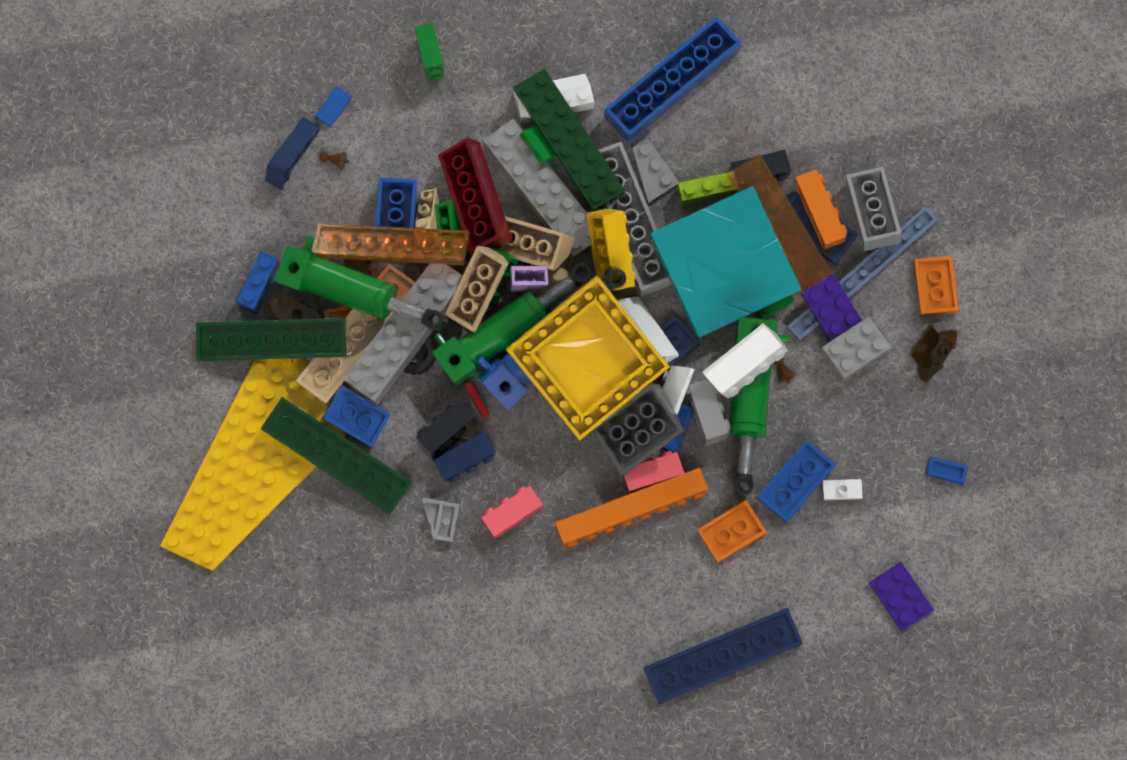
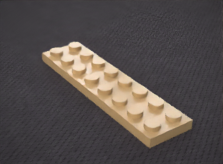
M388 264L377 278L397 287L396 298L401 300L404 299L415 284L413 280L391 264ZM352 309L346 317V357L313 358L297 378L296 383L327 405L336 394L340 385L345 383L343 379L392 315L393 311H391L386 319L382 320Z

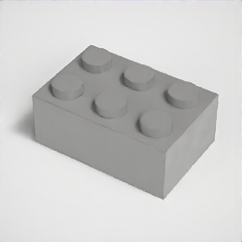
M868 317L823 346L820 353L842 383L887 354L891 346L872 319Z
M708 379L690 384L687 388V396L691 408H693L692 411L694 412L704 447L725 441L729 430H731L728 419L724 420L723 404L717 400L718 390Z

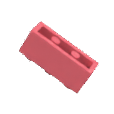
M668 451L662 453L661 457L656 459L648 457L643 463H640L625 474L623 479L628 494L685 473L678 453Z
M525 486L521 487L515 492V496L504 498L499 502L500 506L495 509L491 507L483 513L484 516L481 517V520L494 540L543 508V504L531 486L527 488Z

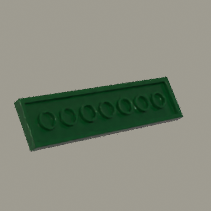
M545 68L513 87L514 93L593 212L625 193V189Z
M346 318L196 323V361L346 357Z
M281 397L260 428V430L389 515L412 483L284 397Z

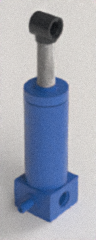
M611 266L606 269L601 281L609 291H613L625 284L626 274L619 267ZM619 273V279L614 282L611 281L612 274ZM509 353L501 360L496 357L490 364L483 357L477 360V363L484 369L477 376L508 410L528 392L525 387L531 380Z

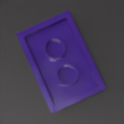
M834 273L800 293L829 342L862 321Z
M899 562L868 583L901 632L934 611L902 562Z

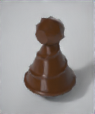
M345 151L333 155L322 152L319 155V159L322 162L329 160L341 170L344 169L345 163H349Z
M784 358L775 361V364L779 365L778 382L787 381L790 384V379L794 378L796 374L783 364Z

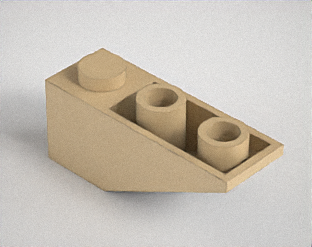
M438 188L420 193L413 235L423 248L439 245L434 206L440 203Z

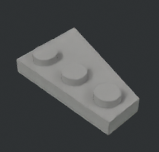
M648 138L632 148L648 204L678 186V180Z

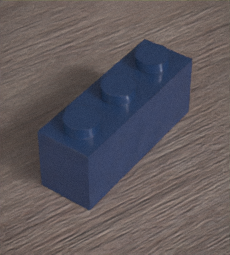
M485 432L436 458L434 464L445 483L449 481L454 483L461 478L459 475L465 472L467 474L472 473L477 469V465L482 462L487 464L494 460L493 456L496 455V451Z

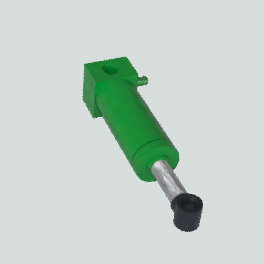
M307 236L304 248L289 245L286 247L275 282L296 290L313 293L382 320L386 319L391 311L419 321L429 329L443 330L448 324V318L445 313L430 308L425 309L396 298L397 287L395 285L328 261L325 257L314 254L311 248L315 239L311 236ZM437 315L439 321L434 325L433 318Z
M584 263L575 265L572 272L566 278L539 297L533 296L528 290L481 323L476 332L470 331L458 340L453 337L447 342L441 334L435 335L434 339L440 347L432 353L456 387L459 389L479 374L478 369L481 366L477 363V360L480 357L490 362L546 317L547 306H550V304L575 287L578 288L588 283L592 279L589 266ZM579 271L587 272V276L583 279L578 278L577 274ZM460 360L458 365L453 366L455 361Z
M739 317L736 325L735 345L761 324H765L778 335V321ZM778 335L783 343H790V336ZM772 364L767 371L758 374L752 383L744 385L739 389L738 394L732 397L731 430H729V433L739 437L741 445L739 446L738 470L735 475L733 492L740 498L749 496L754 487L753 475H751L754 439L766 437ZM746 483L748 490L741 491L738 484Z

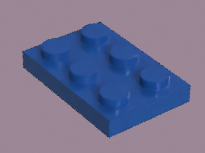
M340 385L322 419L369 448H372L391 414L344 385Z

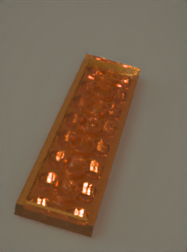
M760 154L727 174L738 193L749 187H754L802 289L798 291L799 294L830 274H833Z
M318 223L312 254L319 258L464 265L470 235L469 231Z

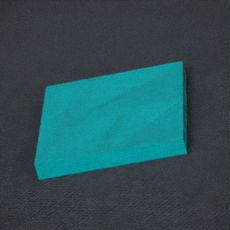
M753 186L649 234L696 338H700L738 320L739 317H745L802 290Z

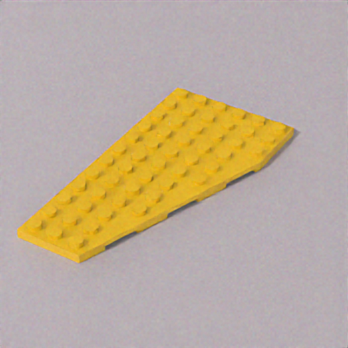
M304 358L254 360L160 547L214 571L316 468L315 465L260 430L281 397H284L327 427L345 437V432L322 419L332 399L325 405L296 383L297 378L311 361ZM346 383L343 384V385H344L345 387H347L348 389H350V390H352L353 392H355V393H357L358 395H360L358 392H356L355 390H353L352 388H350L348 385H346Z

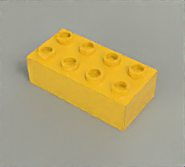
M602 209L586 213L596 276L601 280L607 268L616 266L626 274V282L622 287L616 288L613 291L635 286V273L632 270L631 263L632 254L628 244L630 239L626 231L625 224L627 219L624 212L614 209ZM616 272L612 274L611 281H617L619 273Z

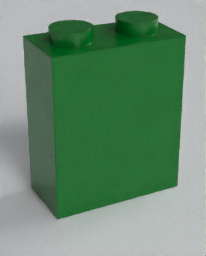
M429 23L416 26V41L426 81H439L441 77H444V65L434 25Z

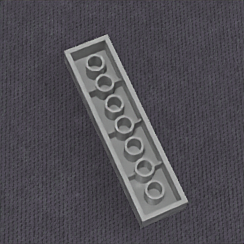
M512 119L483 140V147L547 229L575 237L568 256L572 262H575L592 249L586 211L547 162L542 165L539 163L519 136L522 129Z
M622 142L599 149L601 155L625 189L623 195L604 205V208L621 210L626 216L627 223L625 225L630 239L628 244L632 254L631 263L632 270L635 273L634 282L640 297L671 286L672 284L649 237V234L656 231L657 228Z
M434 257L403 301L425 309L430 308L446 313L463 276ZM393 312L343 380L350 388L378 406L434 329H429L419 321ZM437 315L433 318L434 325L439 321Z

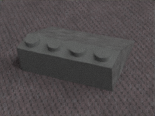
M651 383L597 426L593 432L621 475L624 476L683 433L684 429L661 386Z

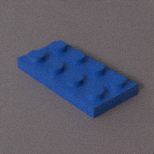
M806 440L759 494L757 499L787 523L836 464Z

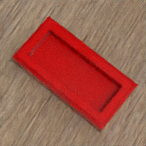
M468 381L464 384V388L480 416L485 420L489 417V411L472 382Z

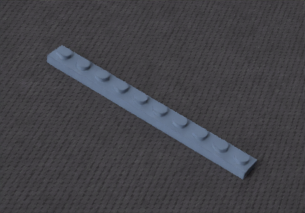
M926 206L900 228L902 233L901 243L877 248L839 281L848 298L852 297L938 222L939 219ZM808 308L790 323L787 329L800 342L819 324Z

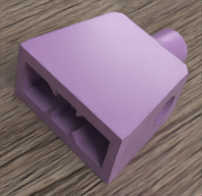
M511 266V292H527L528 290L530 292H539L548 286L547 266Z

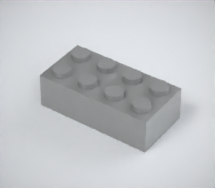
M878 167L846 175V186L864 251L901 243L902 233L884 168Z

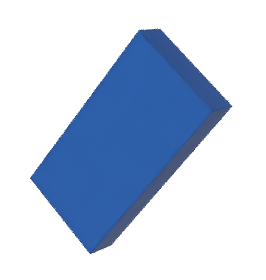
M336 87L317 112L315 118L331 128L351 101L352 96Z
M931 456L926 475L964 485L968 466Z

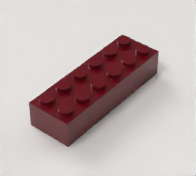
M466 137L438 154L470 254H474L477 246L500 249L512 242L513 240L480 142Z

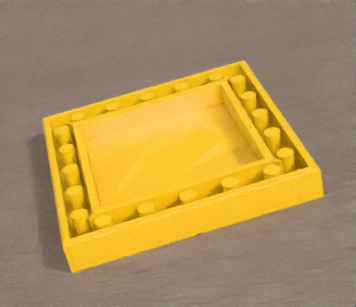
M598 276L592 278L505 349L579 441L670 368Z

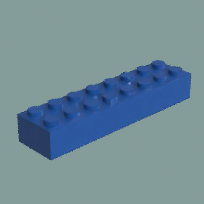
M716 16L604 109V117L629 143L739 52L741 42Z

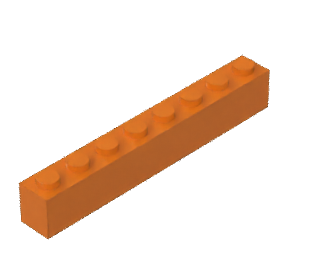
M697 468L555 522V527L563 547L568 546V548L579 545L578 541L593 540L601 532L608 534L615 531L617 526L627 527L632 525L635 519H648L651 517V513L656 511L659 514L669 510V506L675 504L677 507L688 503L687 500L690 498L700 499L706 496L705 493L708 491V487L701 469Z

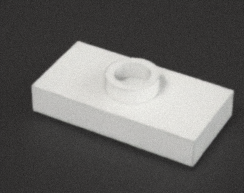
M861 479L822 481L823 500L863 498Z

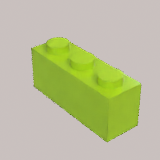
M733 171L680 182L677 187L681 207L730 197L736 194L738 190Z

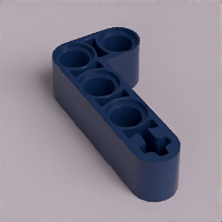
M303 117L268 163L265 181L283 190L285 182L290 179L291 170L312 144L321 126Z

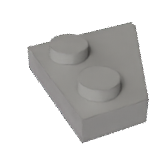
M423 498L422 502L433 540L453 543L460 504Z

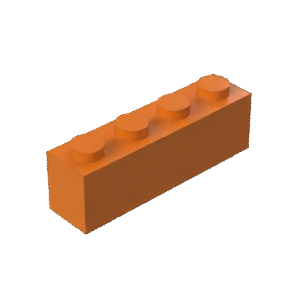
M815 169L795 177L794 186L823 250L843 243L847 237V230L838 219L840 215L837 208H834L831 203L832 196L830 192L825 190L823 176L818 174Z

